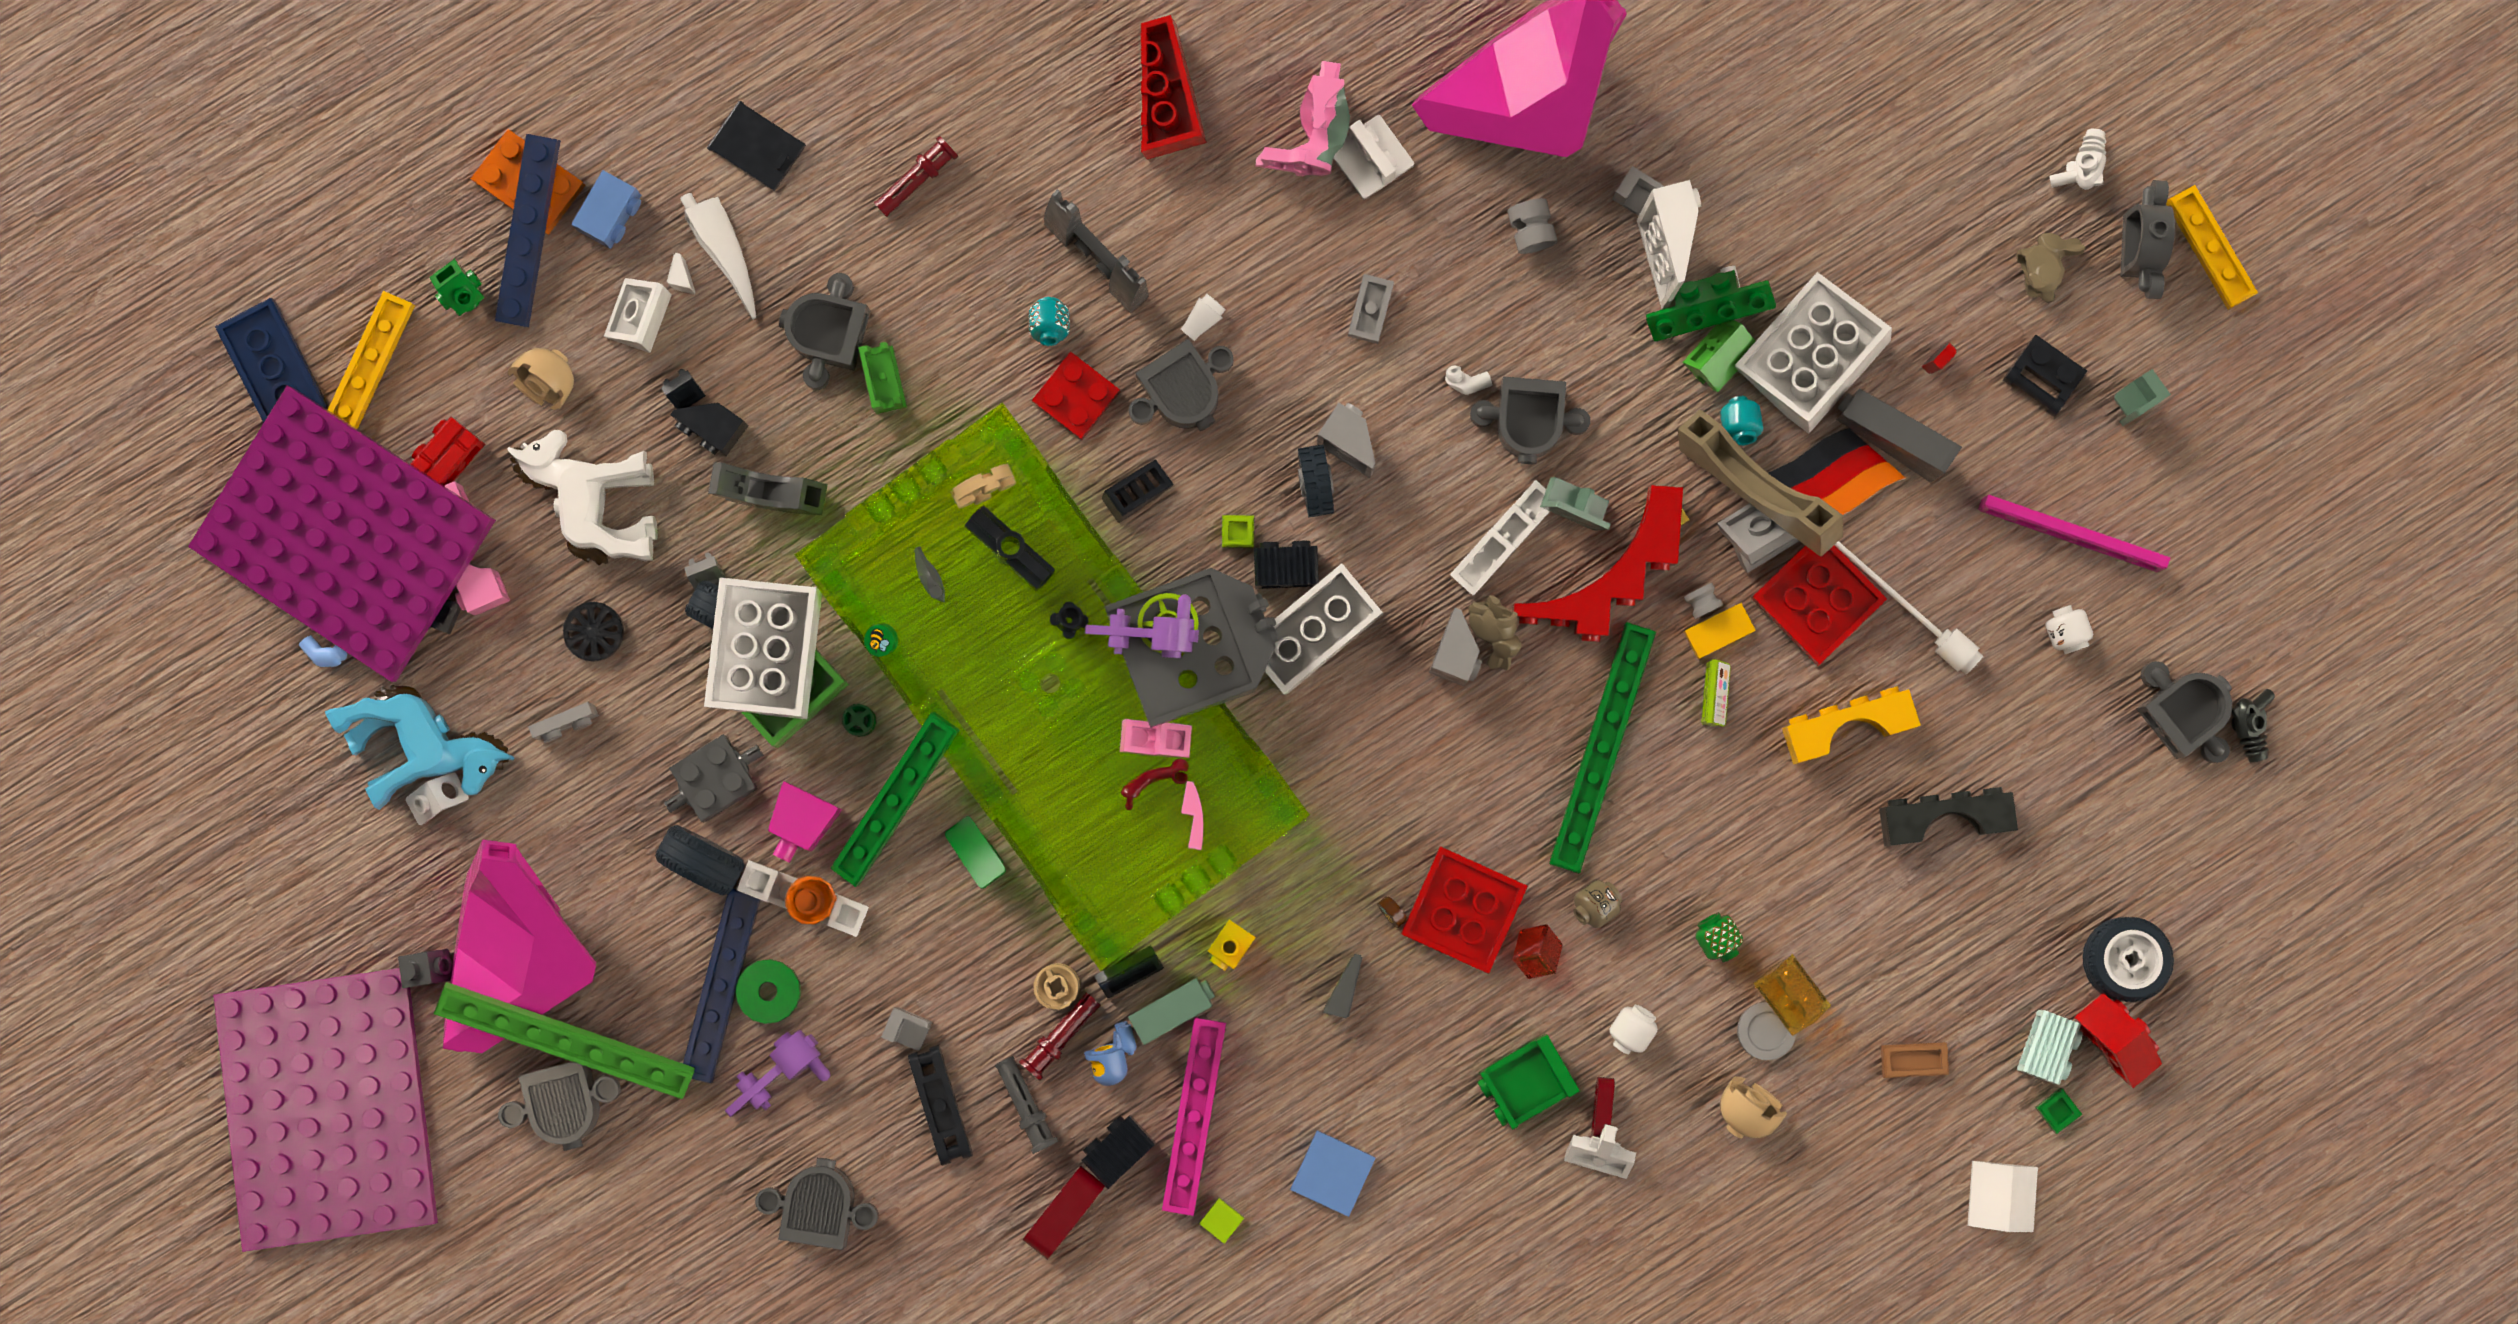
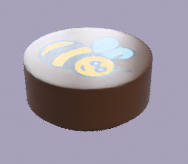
M1385 896L1377 903L1383 915L1396 928H1399L1407 921L1405 913L1389 896Z

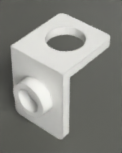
M449 773L427 781L406 797V802L418 825L427 823L442 810L464 803L469 799L468 795L462 790V784L456 773ZM443 783H449L455 788L456 797L454 799H450L443 794L441 788Z

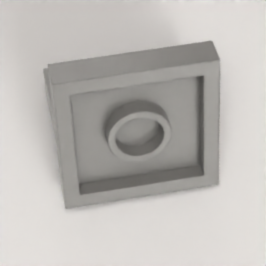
M1750 503L1717 523L1720 532L1732 543L1740 565L1747 573L1799 542L1798 539Z

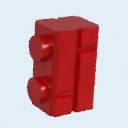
M450 417L448 420H441L432 431L434 436L427 445L423 443L415 449L412 454L414 460L410 464L445 486L458 478L486 444L459 421Z

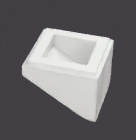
M675 253L667 282L673 290L695 294L686 260L681 254Z

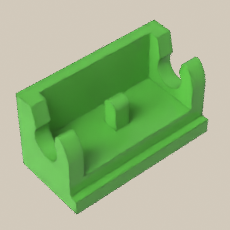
M1731 320L1717 324L1688 355L1683 364L1689 368L1702 384L1707 382L1714 391L1719 392L1738 371L1735 368V364L1756 341L1742 323Z
M881 342L880 346L870 348L867 345L858 347L874 412L879 414L907 407L893 346H889L886 342Z

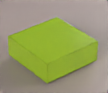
M1222 515V548H1254V516Z
M1219 1197L1199 1224L1225 1244L1244 1220V1217Z

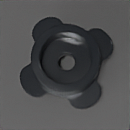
M1065 602L1058 613L1051 614L1050 623L1062 631L1064 638L1072 639L1075 637L1076 631L1088 625V617L1083 615L1081 609L1073 602ZM1071 618L1072 622L1068 623L1066 619Z

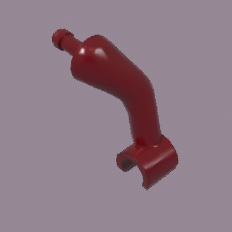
M1182 758L1176 759L1172 762L1171 766L1148 770L1123 786L1121 795L1127 798L1126 810L1133 809V798H1137L1141 791L1151 783L1172 778L1176 784H1185L1188 780V775L1185 772L1178 771H1188L1189 765L1187 761Z

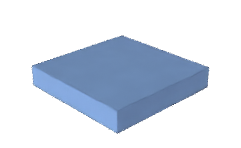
M1317 1130L1290 1190L1349 1217L1376 1157Z

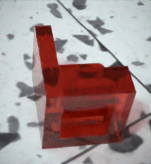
M1548 924L1522 929L1519 932L1512 959L1528 979L1556 974L1562 943Z

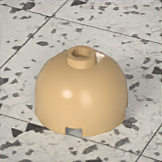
M534 348L523 352L508 370L509 376L514 374L516 380L513 382L516 388L541 406L544 403L543 400L553 404L550 407L553 410L562 407L569 397L574 384V376L571 367L567 363V357L555 349L550 351L544 348Z
M1734 1076L1725 1088L1720 1100V1110L1723 1119L1728 1124V1131L1738 1138H1743L1744 1136L1764 1138L1772 1134L1787 1115L1786 1111L1782 1113L1779 1111L1783 1105L1760 1085L1754 1083L1752 1089L1743 1084L1746 1078Z

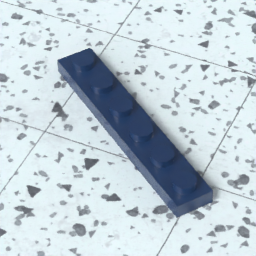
M526 134L495 321L529 327L560 140Z

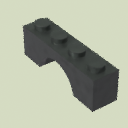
M2002 787L1982 789L1983 796L1971 797L1970 791L1951 793L1952 799L1939 801V795L1919 797L1920 803L1908 804L1907 798L1889 800L1888 807L1879 808L1884 846L1923 842L1924 834L1930 823L1938 816L1946 813L1956 814L1965 818L1974 826L1979 835L2017 831L2018 825L2013 792L2003 793Z

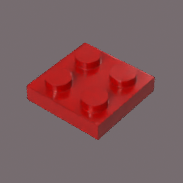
M1070 351L1032 399V403L1082 441L1121 391Z

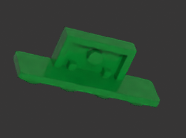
M1735 270L1725 273H1716L1711 277L1683 283L1675 296L1676 306L1646 315V321L1653 340L1660 341L1776 308V301L1768 280L1739 288Z

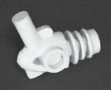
M2100 129L2087 130L2086 135L2083 137L2084 142H2082V146L2079 148V153L2076 156V161H2070L2066 165L2067 172L2050 175L2052 188L2075 182L2084 190L2103 185V170L2106 163V134Z

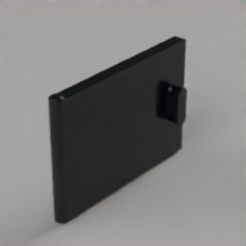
M738 101L707 146V149L715 152L775 191L806 144L746 106L742 101Z

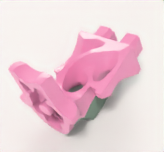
M1322 61L1320 76L1313 75L1300 107L1301 124L1309 142L1292 150L1265 147L1257 157L1255 167L1293 172L1296 176L1331 174L1333 158L1345 143L1350 122L1349 108L1344 90V79H1339L1341 64Z

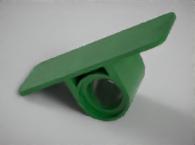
M970 816L964 817L945 832L946 839L980 889L986 888L1006 872L1003 860Z

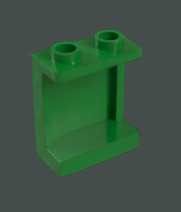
M1547 1034L1541 1035L1478 1072L1482 1079L1477 1081L1484 1096L1486 1099L1492 1096L1498 1106L1493 1110L1502 1126L1508 1124L1512 1130L1562 1099L1569 1098L1580 1092Z

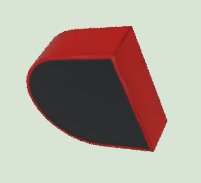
M1950 342L1945 343L1922 365L1923 369L1928 374L1942 370L1956 355L1957 349Z

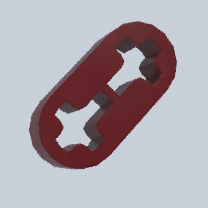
M1597 1077L1591 1136L1600 1138L1605 1124L1611 1126L1615 1088L1614 1078Z

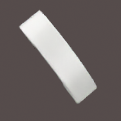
M748 860L737 891L787 909L785 906L787 891L798 878ZM835 893L836 902L830 916L820 922L857 937L869 907Z

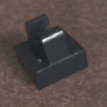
M680 369L678 371L679 376L672 381H669L668 378L663 381L664 386L661 387L666 397L676 409L690 407L706 396L689 371Z

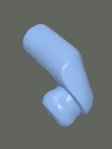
M311 635L299 643L300 648L319 667H336L347 658V652L337 645L333 648H322Z

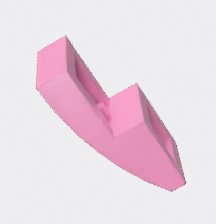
M1122 720L1120 752L1189 758L1192 726L1164 723L1150 728L1147 721Z
M1187 781L1181 814L1194 816L1188 848L1202 850L1204 833L1202 806L1194 782Z

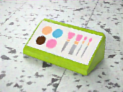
M1716 659L1706 663L1702 725L1718 727L1726 725L1731 670L1729 663Z

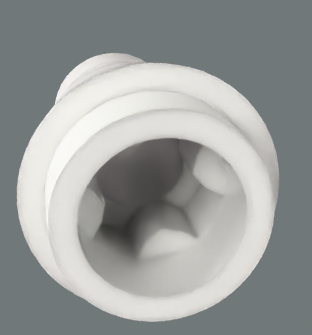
M1208 294L1202 299L1199 297L1181 330L1195 341L1201 334L1223 318L1221 315L1226 309Z

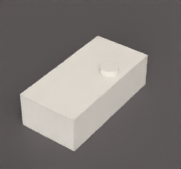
M1342 563L1275 618L1276 625L1274 628L1278 641L1274 642L1276 647L1265 672L1284 695L1290 693L1384 615Z

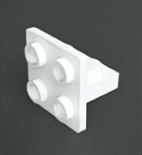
M1376 115L1365 124L1358 120L1349 126V134L1346 137L1345 143L1333 158L1364 200L1414 166V161L1380 115Z

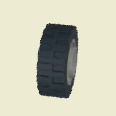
M1324 445L1298 448L1299 483L1302 498H1305L1308 517L1334 514L1333 480L1330 465L1327 464Z

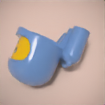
M1127 1021L1115 1024L1116 1031L1113 1032L1112 1044L1103 1045L1084 1052L1085 1059L1091 1062L1094 1080L1101 1085H1115L1121 1082L1127 1074L1125 1052L1128 1055H1133L1137 1048L1131 1024H1128Z

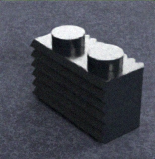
M1305 540L1293 541L1292 547H1279V542L1260 543V548H1254L1255 589L1314 587L1319 582L1317 546H1311V541Z
M1121 1115L1118 1116L1107 1127V1130L1110 1132L1107 1137L1102 1141L1096 1137L1083 1149L1086 1156L1081 1161L1107 1189L1156 1144L1131 1115L1126 1119Z

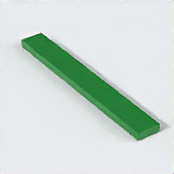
M1628 622L1624 624L1551 854L1550 865L1578 874L1581 872L1656 631Z

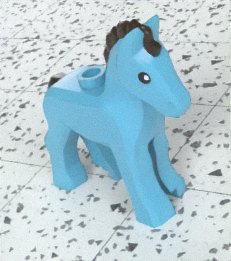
M391 685L390 689L381 687L380 691L374 692L376 700L363 698L355 704L325 711L332 728L339 734L347 730L353 722L364 719L358 726L344 734L352 755L355 756L364 751L367 741L378 730L384 727H396L408 762L368 782L369 787L365 788L366 793L373 806L378 810L383 808L390 801L391 796L402 786L410 784L418 778L446 775L463 769L462 790L469 796L476 795L481 791L484 783L493 775L495 770H503L504 763L514 760L512 755L507 754L508 747L504 746L501 739H494V735H488L486 732L480 734L471 732L465 736L459 735L455 739L449 740L446 732L450 730L441 714L436 716L430 704L422 699L420 693L415 688L410 686Z

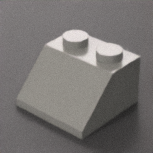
M1338 403L1318 433L1317 445L1323 444L1326 451L1370 478L1374 472L1375 459L1366 419L1361 417L1363 412L1354 405L1347 403L1344 406Z
M1454 608L1429 673L1465 686L1469 680L1474 681L1476 679L1482 661L1477 659L1480 651L1461 609Z

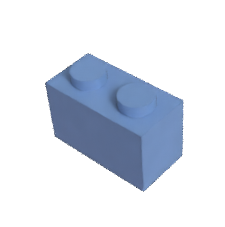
M602 170L571 225L578 232L611 249L614 243H619L626 230L624 225L629 216H634L641 205L640 197L642 195L635 187Z

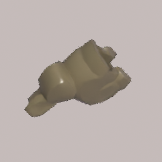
M2042 233L2038 236V245L2017 250L2016 259L2021 264L2025 278L2024 285L2029 297H2040L2047 303L2054 301V292L2060 286L2065 272L2060 259L2064 256L2080 255L2086 249L2079 239L2070 238L2063 240L2059 235Z
M1489 595L1486 601L1473 602L1469 606L1470 627L1477 637L1492 644L1494 652L1487 661L1488 666L1491 669L1500 667L1508 671L1510 670L1512 657L1522 647L1521 641L1515 635L1518 613L1510 611L1501 605V601L1497 597Z

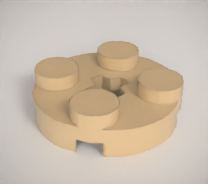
M1009 464L991 468L992 474H977L954 487L951 495L958 508H964L972 503L974 505L981 504L992 498L991 492L997 489L1003 491L1014 486L1016 481Z

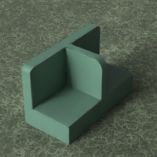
M2153 369L2115 394L2114 400L2126 415L2125 418L2119 421L2122 426L2141 416L2171 395Z
M1557 477L1550 478L1540 507L1592 530H1609L1611 526L1610 523L1603 520L1609 500L1595 495V491L1591 488H1580Z

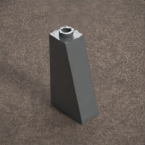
M1860 388L1853 396L1847 393L1837 409L1842 411L1836 419L1837 421L1930 483L1945 474L1962 448L1952 440Z

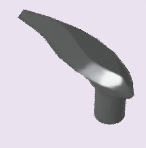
M916 547L915 561L922 585L932 598L945 602V591L941 577L933 565L926 559L921 547Z

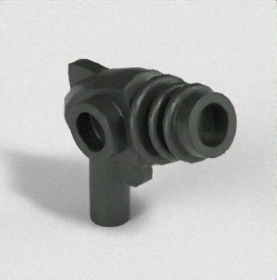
M2265 689L2253 702L2247 698H2241L2237 702L2236 707L2232 709V728L2237 733L2238 738L2242 739L2240 744L2245 745L2243 749L2249 750L2245 752L2249 762H2258L2268 758L2267 752L2269 748L2264 747L2267 745V742L2264 741L2267 739V735L2262 733L2266 731L2267 714L2264 708L2275 698V694L2269 689Z

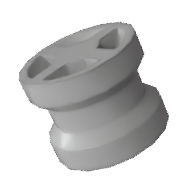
M1713 583L1707 584L1684 596L1686 603L1691 604L1693 608L1692 615L1694 619H1698L1723 606L1722 601L1717 599L1714 594L1715 587Z

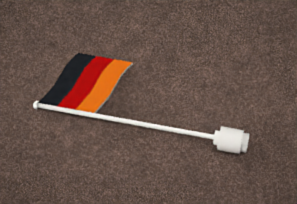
M1850 428L1840 430L1824 438L1794 461L1768 473L1782 484L1797 492L1819 497L1842 515L1851 512L1882 488L1906 479L1905 476ZM1839 541L1835 544L1847 558L1938 637L1934 642L1938 645L1935 652L1957 672L1961 670L1964 674H1968L1983 658V655L1978 652L1980 648L1956 628L1951 632L1947 628L1942 633Z

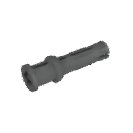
M1011 1056L997 1063L995 1067L1021 1117L1019 1127L1021 1130H1025L1033 1146L1031 1152L1035 1154L1059 1141L1057 1137L1052 1136L1045 1121L1046 1113L1038 1110L1014 1060L1015 1058Z

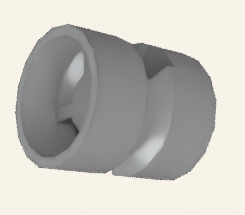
M1539 198L1525 201L1507 210L1511 227L1518 231L1514 235L1518 253H1533L1557 244L1558 240L1554 225L1548 223L1551 214L1547 199Z

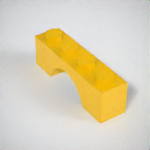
M1898 686L1880 691L1881 698L1869 701L1868 695L1850 700L1851 707L1842 710L1838 709V705H1833L1819 710L1820 716L1808 719L1807 714L1788 719L1790 725L1782 728L1793 765L1829 754L1830 743L1834 733L1841 725L1849 721L1868 723L1874 726L1883 737L1921 726L1910 690L1907 689L1900 692Z

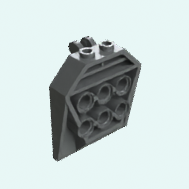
M1208 568L1105 606L1109 621L1110 614L1117 615V609H1125V615L1131 616L1130 627L1138 628V616L1143 605L1149 599L1159 594L1173 593L1180 596L1186 594L1191 598V604L1196 601H1202L1209 608V612L1205 615H1198V643L1193 642L1192 653L1184 652L1181 658L1161 657L1162 654L1146 646L1141 637H1129V648H1122V655L1150 728L1255 692L1276 647L1274 642L1278 641L1274 628L1276 625L1274 617L1265 618L1263 612L1269 606L1267 598L1263 599L1260 593L1255 594L1252 586L1213 568ZM1162 599L1167 610L1177 613V600ZM1158 601L1147 609L1143 622L1153 621V618L1161 613ZM1207 631H1215L1220 636V642L1216 645H1209L1203 639V634ZM1221 660L1227 661L1231 665L1232 672L1228 675L1219 674L1215 670V663ZM1186 673L1192 675L1196 685L1188 689L1182 687L1178 681L1179 676Z

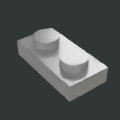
M1367 274L1363 275L1348 337L1376 344L1379 343L1394 281Z
M586 702L532 724L528 728L532 738L537 740L543 739L544 743L562 737L561 731L571 727L575 731L591 725V719L599 715L595 705Z

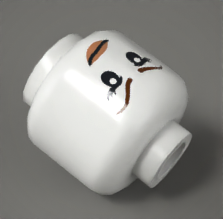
M2071 605L2052 611L2054 618L2046 622V629L2054 649L2063 650L2064 654H2068L2089 646L2088 641L2093 638L2094 634L2084 610H2072Z

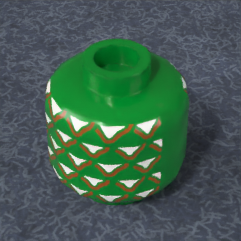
M1717 912L1697 924L1699 929L1695 937L1708 959L1716 960L1720 958L1724 963L1739 954L1737 948L1743 943V937L1730 916H1721Z

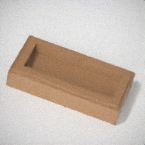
M1946 1042L1881 1045L1883 1078L1949 1075Z

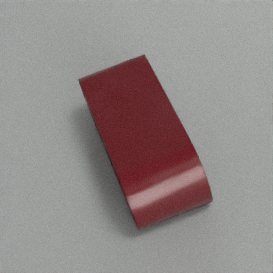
M1080 1166L1022 1240L1048 1260L1105 1188L1103 1183Z

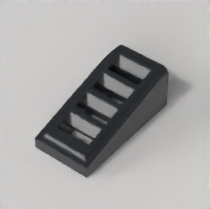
M1155 459L1105 490L1102 500L1117 522L1120 523L1170 489L1174 484ZM1150 472L1159 484L1156 488L1147 477V474ZM1138 480H1140L1144 487L1147 489V494H1144L1139 485L1136 483ZM1129 487L1137 500L1133 501L1125 489ZM1117 495L1120 496L1122 501L1125 503L1126 507H1123L1121 502L1116 497Z

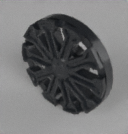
M587 602L577 606L568 614L563 625V638L567 648L578 658L591 662L602 661L612 656L619 649L623 641L624 627L620 616L614 609L603 603ZM598 607L601 611L595 619L594 609ZM587 609L588 621L581 614L582 610ZM610 613L612 619L603 623L606 615ZM574 618H577L582 626L574 625L571 622ZM614 625L618 628L616 632L607 631L608 628ZM570 631L581 632L571 638L569 635ZM606 637L614 639L615 643L609 645L605 640ZM583 640L579 649H575L574 644ZM591 644V655L587 656L585 652ZM598 644L605 649L604 654H599Z

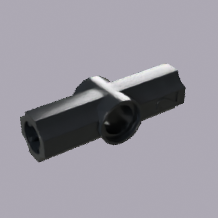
M984 505L965 524V528L996 555L1000 563L1009 566L1035 591H1038L1054 574L1055 569L1024 542L1021 534L1012 531ZM1006 542H1013L1018 546L1019 550L1013 555H1008L1002 551L1001 546Z

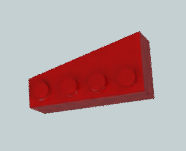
M1171 15L1141 23V153L1149 160L1207 143L1176 22Z

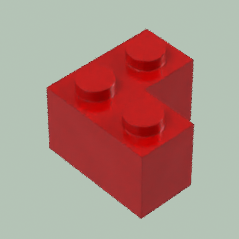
M2102 993L2074 1018L2076 1022L2081 1024L2080 1030L2083 1035L2104 1053L2111 1069L2132 1088H2135L2162 1065L2157 1053L2159 1047L2148 1035L2151 1033V1030L2142 1019L2137 1017L2134 1020L2129 1015V1010L2120 1000L2112 1001L2107 995Z

